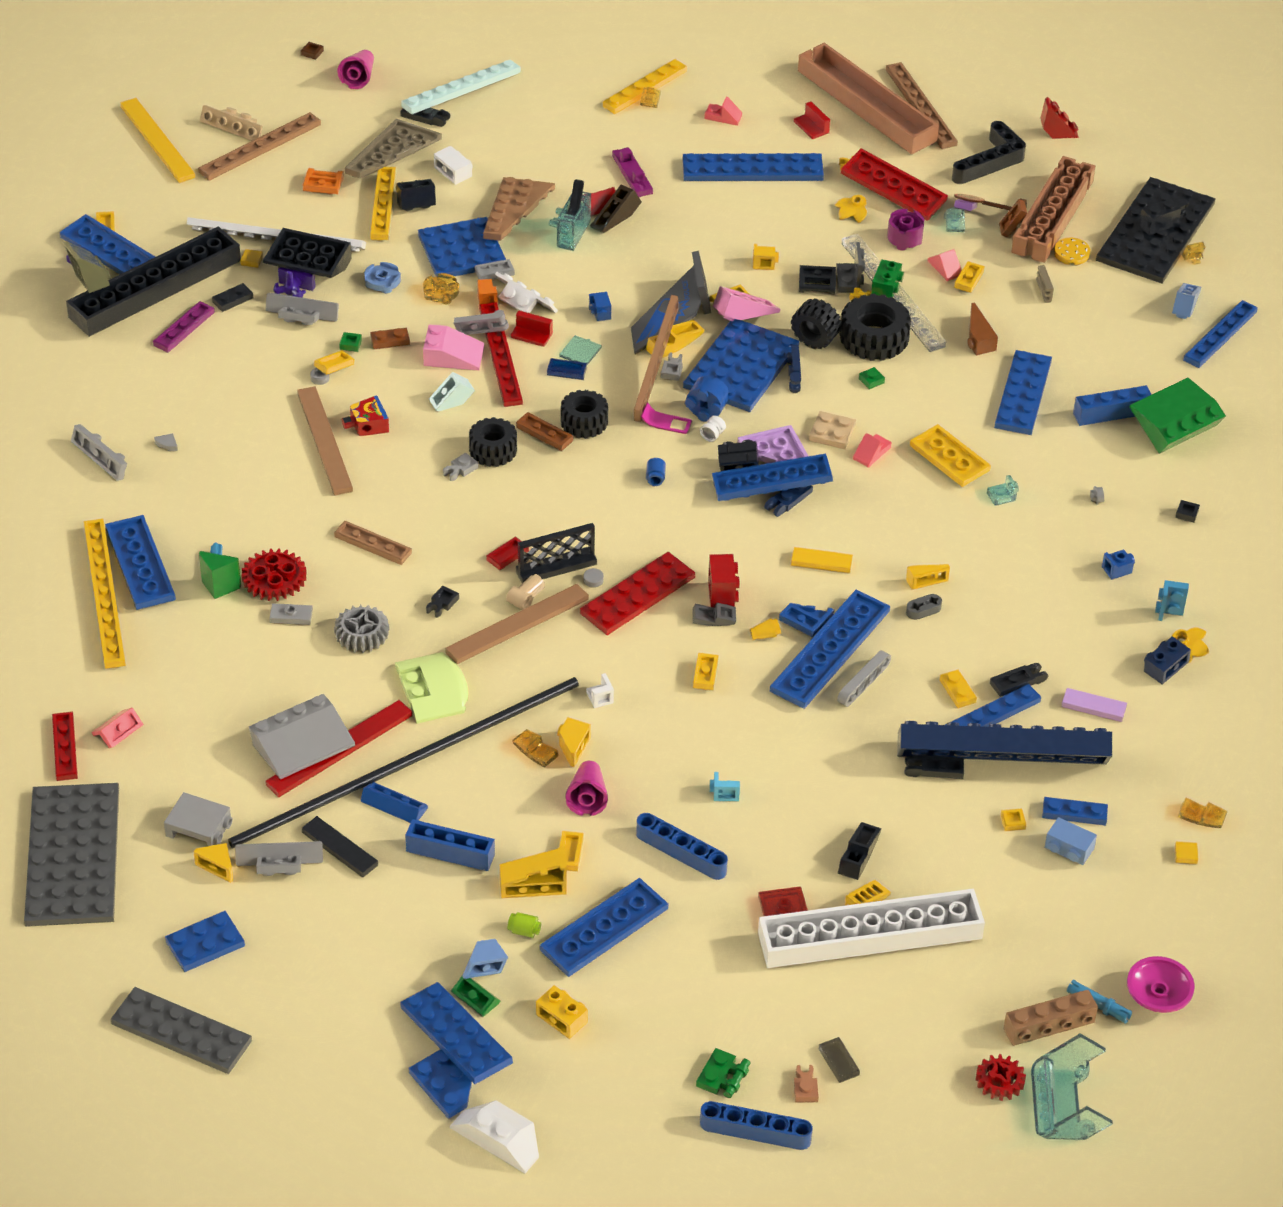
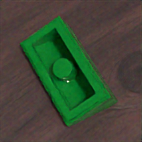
M461 976L451 990L453 994L483 1017L501 1002V1000L472 978L464 979Z

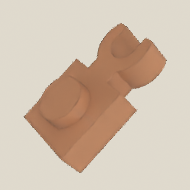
M800 1065L796 1067L797 1078H794L795 1102H818L817 1078H812L814 1071L812 1065H809L808 1072H802Z

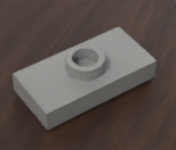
M510 259L475 265V272L479 280L498 279L495 275L496 272L502 275L504 273L510 276L515 275Z
M272 603L270 623L310 625L313 607L312 605Z

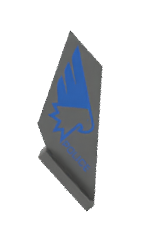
M699 251L692 252L694 265L631 327L635 355L647 347L649 337L659 334L671 295L678 296L679 309L673 325L687 322L696 317L701 303L704 315L711 313L706 277Z

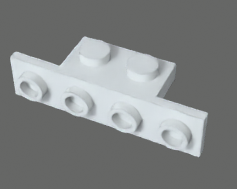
M499 272L495 273L498 279L506 284L498 296L501 301L527 313H530L537 303L554 313L558 311L553 305L554 302L548 297H540L541 294L536 290L526 289L527 286L520 281L514 282L513 278L506 273L503 275Z

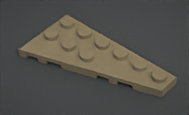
M395 119L345 167V174L351 175L354 178H363L441 140L442 133Z

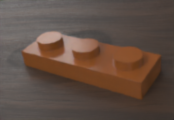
M529 412L516 422V428L561 452L573 442V435Z

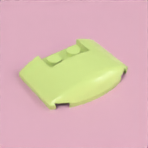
M440 652L395 662V667L416 724L465 713L466 707L464 705L468 701L467 682L459 666L445 653Z

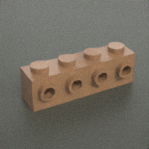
M1084 990L1006 1012L1003 1029L1012 1046L1095 1023L1098 1006L1090 991Z

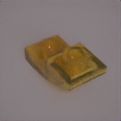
M528 729L512 740L513 744L523 754L544 768L559 756L557 749L543 743L540 735Z
M1186 797L1177 817L1197 825L1221 828L1227 811L1210 802L1203 806Z

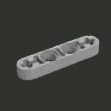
M880 650L843 687L837 701L846 707L850 706L888 667L891 655Z

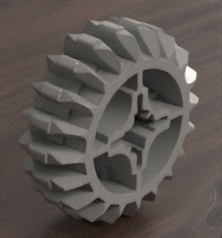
M360 604L359 607L355 608L352 605L351 610L345 609L344 613H339V617L335 621L334 632L336 633L337 642H340L341 647L345 646L347 651L353 649L354 652L361 650L363 653L365 650L372 652L373 648L379 649L380 644H384L385 639H388L389 624L387 616L383 614V611H378L377 607L371 609L369 605L362 607Z

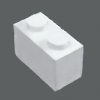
M452 146L434 153V168L455 185L472 177L473 166L471 161L466 159Z

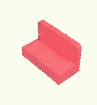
M133 707L117 713L94 730L92 735H100L108 748H113L144 724Z

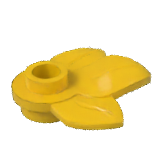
M862 195L842 198L835 204L839 208L840 220L853 216L860 223L867 215L865 208L867 202L866 198Z
M1193 627L1187 631L1179 629L1172 634L1177 640L1184 639L1185 641L1181 643L1191 649L1189 663H1191L1193 656L1202 657L1209 653L1207 645L1202 641L1206 635L1205 630Z

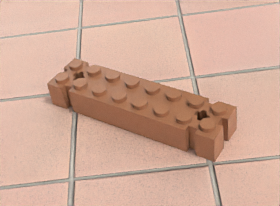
M1062 156L1058 167L1052 172L1022 221L1021 227L1014 234L1011 253L1024 257L1030 255L1033 260L1046 262L1050 255V250L1054 249L1085 197L1087 190L1091 187L1094 181L1096 165L1086 162L1076 163V159Z

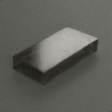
M840 1037L819 1044V1051L839 1083L860 1075L858 1066Z

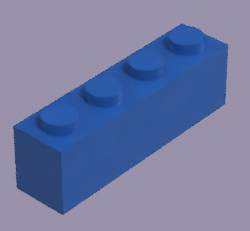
M1147 385L1077 396L1075 398L1073 414L1079 426L1135 417L1129 406L1152 394Z
M412 819L405 834L406 852L484 871H489L495 856V839L414 819Z

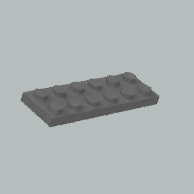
M137 987L133 988L111 1018V1024L226 1074L231 1072L252 1042V1036Z

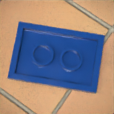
M226 911L165 936L167 945L184 972L245 946L244 939Z

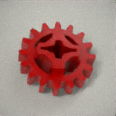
M999 1054L998 1058L995 1059L993 1055H990L989 1061L983 1059L982 1064L977 1067L975 1081H978L977 1087L983 1088L984 1095L990 1093L991 1099L999 1096V1100L1003 1101V1098L1006 1096L1009 1100H1012L1013 1094L1019 1096L1020 1090L1024 1089L1026 1074L1023 1073L1024 1067H1018V1060L1010 1061L1011 1056L1003 1059L1002 1054Z

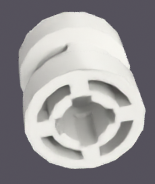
M711 416L707 423L701 427L700 434L706 441L713 442L726 429V424L720 417Z

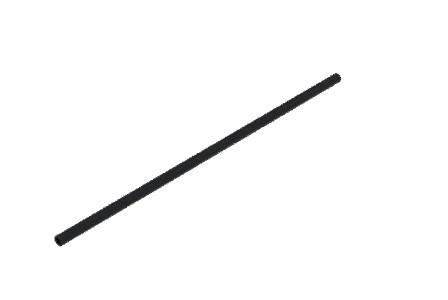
M573 677L237 834L228 839L229 845L233 849L237 844H244L579 686L578 680Z

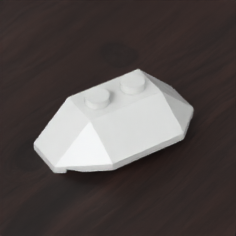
M497 1100L464 1110L450 1125V1129L524 1174L539 1158L534 1123Z

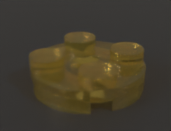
M438 273V276L433 278L431 275L423 282L424 298L434 302H441L445 305L450 304L460 291L457 279L453 275Z

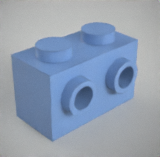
M1058 817L1047 833L1044 848L1062 855L1073 862L1084 865L1095 848L1097 835Z

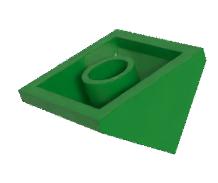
M204 551L199 552L202 583L214 599L241 588L239 558Z

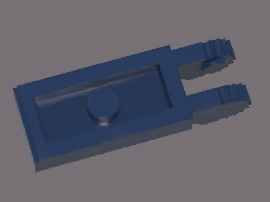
M791 345V352L787 353V363L791 364L788 366V376H790L789 390L793 393H798L801 390L799 345Z
M813 486L780 491L774 497H771L764 507L768 511L776 507L773 513L779 517L813 492Z

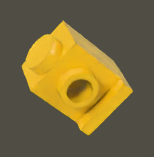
M754 244L753 269L774 270L775 263H778L779 252H775V247L757 246V244Z

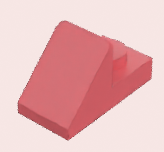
M727 96L722 106L709 104L705 112V119L737 126L742 117V112Z
M866 433L853 459L869 468L891 448L892 442L878 434L872 436Z

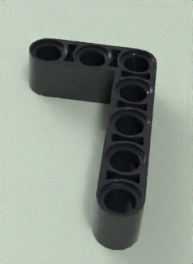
M992 122L989 140L996 147L954 162L952 181L956 184H964L1021 163L1025 158L1026 143L1004 122Z

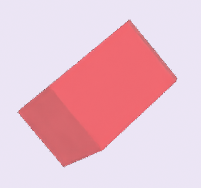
M954 249L932 256L927 260L946 281L958 278L962 271Z

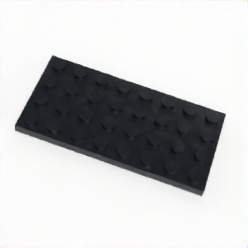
M1150 177L1098 252L1096 261L1163 284L1214 206L1216 198ZM1168 199L1173 201L1186 199L1189 201L1188 207L1185 208L1187 215L1180 218L1179 225L1152 235H1148L1139 226L1143 208Z

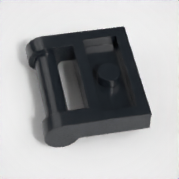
M800 265L799 292L819 291L835 294L836 267ZM805 283H822V284H805Z

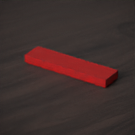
M73 711L52 714L56 781L78 779Z

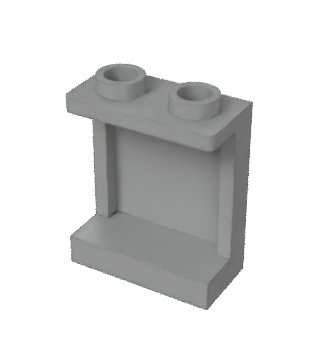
M183 792L164 821L165 835L174 839L178 832L206 841L208 846L220 844L223 833L232 824L233 818L231 817L230 807Z

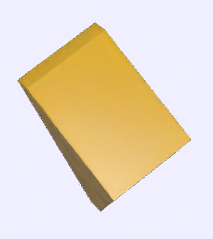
M227 843L196 848L194 850L196 866L230 883L233 881Z

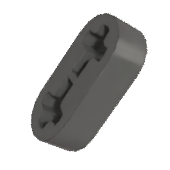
M928 594L911 600L907 603L906 615L910 619L917 620L936 614L941 610L942 598L937 594Z

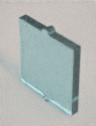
M575 335L559 354V357L569 360L571 363L575 362L587 367L600 351L602 345Z

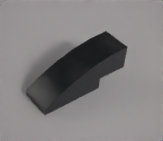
M864 822L860 823L848 842L847 850L840 859L838 874L856 880L860 878L882 828Z

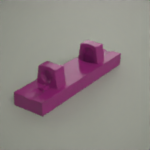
M626 147L620 150H612V157L630 188L635 191L637 196L642 197L653 194V188L631 149Z

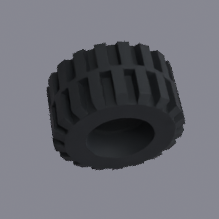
M817 298L813 300L808 299L792 316L791 328L800 342L805 343L806 346H811L813 349L816 347L822 349L827 347L841 330L842 321L840 320V315L836 313L837 310L831 307V304L825 303L824 300L821 299L819 301Z
M586 389L585 391L576 390V392H570L561 401V427L564 428L565 432H569V434L576 436V438L584 437L586 439L588 437H596L597 434L600 435L602 431L606 430L608 425V403L602 394Z
M496 417L491 419L484 418L482 421L479 420L471 426L472 429L469 430V452L473 459L477 462L479 461V464H485L488 467H498L499 465L511 462L515 458L517 452V430L508 420L504 421L503 418L496 419Z

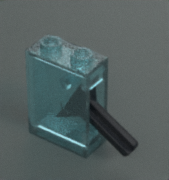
M574 180L572 194L564 208H556V214L559 215L558 218L554 217L549 221V226L557 228L558 248L574 251L591 221V193L583 191V180Z

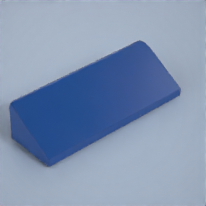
M375 782L363 788L361 802L411 823L412 819L419 821L428 809L427 804Z

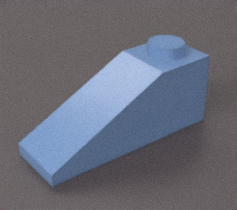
M1183 283L1177 291L1172 311L1173 314H1176V317L1182 319L1191 317L1201 287Z

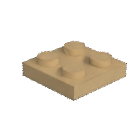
M819 411L810 432L809 441L846 449L855 428L856 419Z

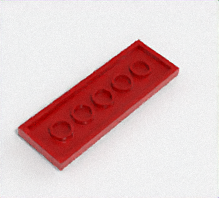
M862 148L841 168L842 175L902 208L908 209L912 213L913 210L919 212L926 221L948 199L947 194Z
M668 551L581 607L580 614L608 636L693 580L695 572Z

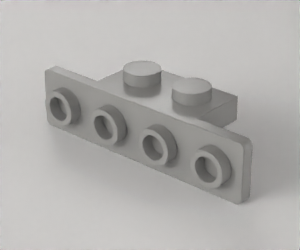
M275 293L267 294L266 311L279 313L278 318H282L286 322L301 321L304 325H312L318 319L334 322L338 320V303Z
M322 842L235 845L236 865H256L257 874L271 876L275 873L294 875L301 872V864L323 862Z

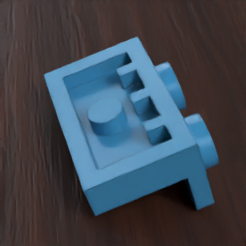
M1164 581V586L1159 588L1158 600L1161 601L1156 602L1155 613H1159L1158 621L1163 620L1164 613L1183 616L1189 583Z

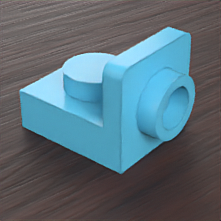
M714 772V780H710V792H714V801H739L740 781H719V772Z

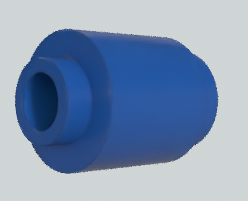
M651 458L647 461L646 480L652 486L661 485L665 480L666 463L661 458Z

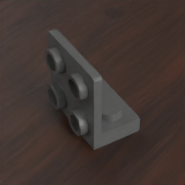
M856 242L854 263H836L838 293H854L855 287L860 288V285H864V274H862L865 271V260H862L864 259V249L860 248V242Z

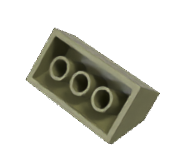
M68 241L63 242L75 275L89 293L110 285L108 279H111L108 269L101 263L97 255L94 256L90 251Z

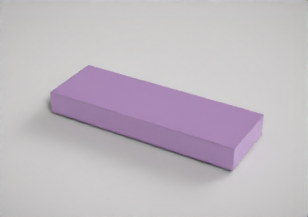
M1067 688L1062 701V707L1122 722L1127 703Z

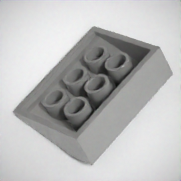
M324 694L249 726L253 746L280 779L355 746L354 740L335 707Z

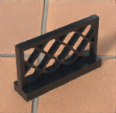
M593 523L518 542L516 573L521 583L535 574L539 575L541 579H546L597 565V558L595 556V526ZM589 531L584 538L580 537L583 532ZM570 536V538L565 543L562 542V540L565 537ZM575 540L580 541L575 547L570 546ZM551 541L547 548L543 547L546 542ZM557 545L561 546L556 552L552 551ZM533 547L528 553L524 552V548ZM538 550L543 551L538 557L533 556Z

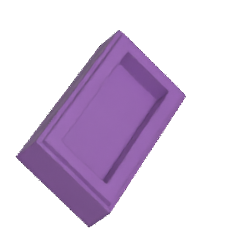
M957 199L955 200L954 207L971 211L977 208L978 203Z

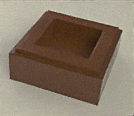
M308 42L301 50V56L316 60L324 51V46Z

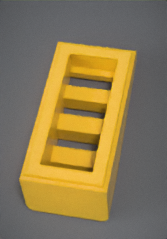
M949 564L908 566L906 580L912 590L946 582L949 580L950 566Z
M873 880L849 893L845 898V906L883 901L891 895V892L879 882Z

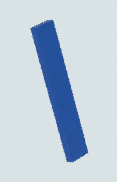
M1244 300L1239 302L1184 355L1183 361L1200 368L1257 313L1258 307Z

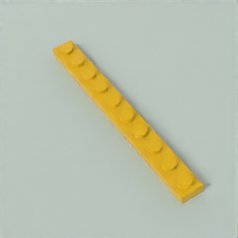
M104 520L84 521L105 669L126 666Z

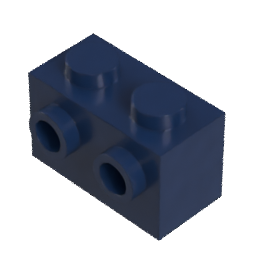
M1171 636L1167 641L1161 642L1154 652H1149L1144 659V672L1163 685L1189 663L1191 649Z

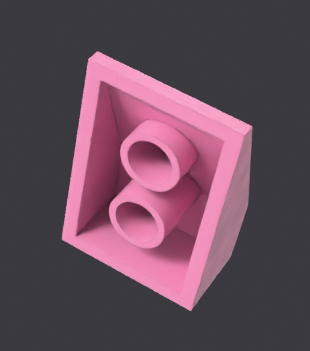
M722 286L719 287L713 307L718 310L717 313L730 321H734V319L745 320L780 312V308L769 300Z
M428 325L423 348L424 366L480 370L484 343L448 326Z

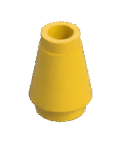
M769 618L750 628V633L753 640L773 638L781 634V629L777 618Z

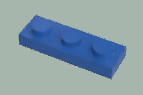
M1044 797L1042 818L1057 820L1059 817L1071 822L1106 826L1108 804Z

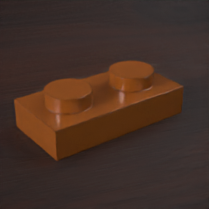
M1018 199L999 223L1002 236L1008 238L1015 231L1020 221L1027 215L1025 201Z
M407 327L370 332L373 350L410 345Z

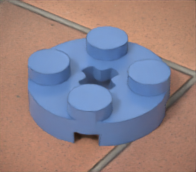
M380 262V265L377 266L372 264L364 272L365 286L376 291H382L385 294L392 292V289L396 288L401 282V274L398 271V267L392 263Z

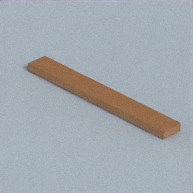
M902 62L886 65L887 73L908 103L939 125L937 138L939 147L945 149L957 146V139Z
M309 112L198 168L199 173L210 181L320 126L321 120Z
M671 295L634 407V421H642L641 414L649 400L679 309L678 296Z
M316 386L298 389L297 394L333 494L339 495L353 492V486Z
M575 584L446 647L445 653L456 664H459L589 600V594L578 584Z

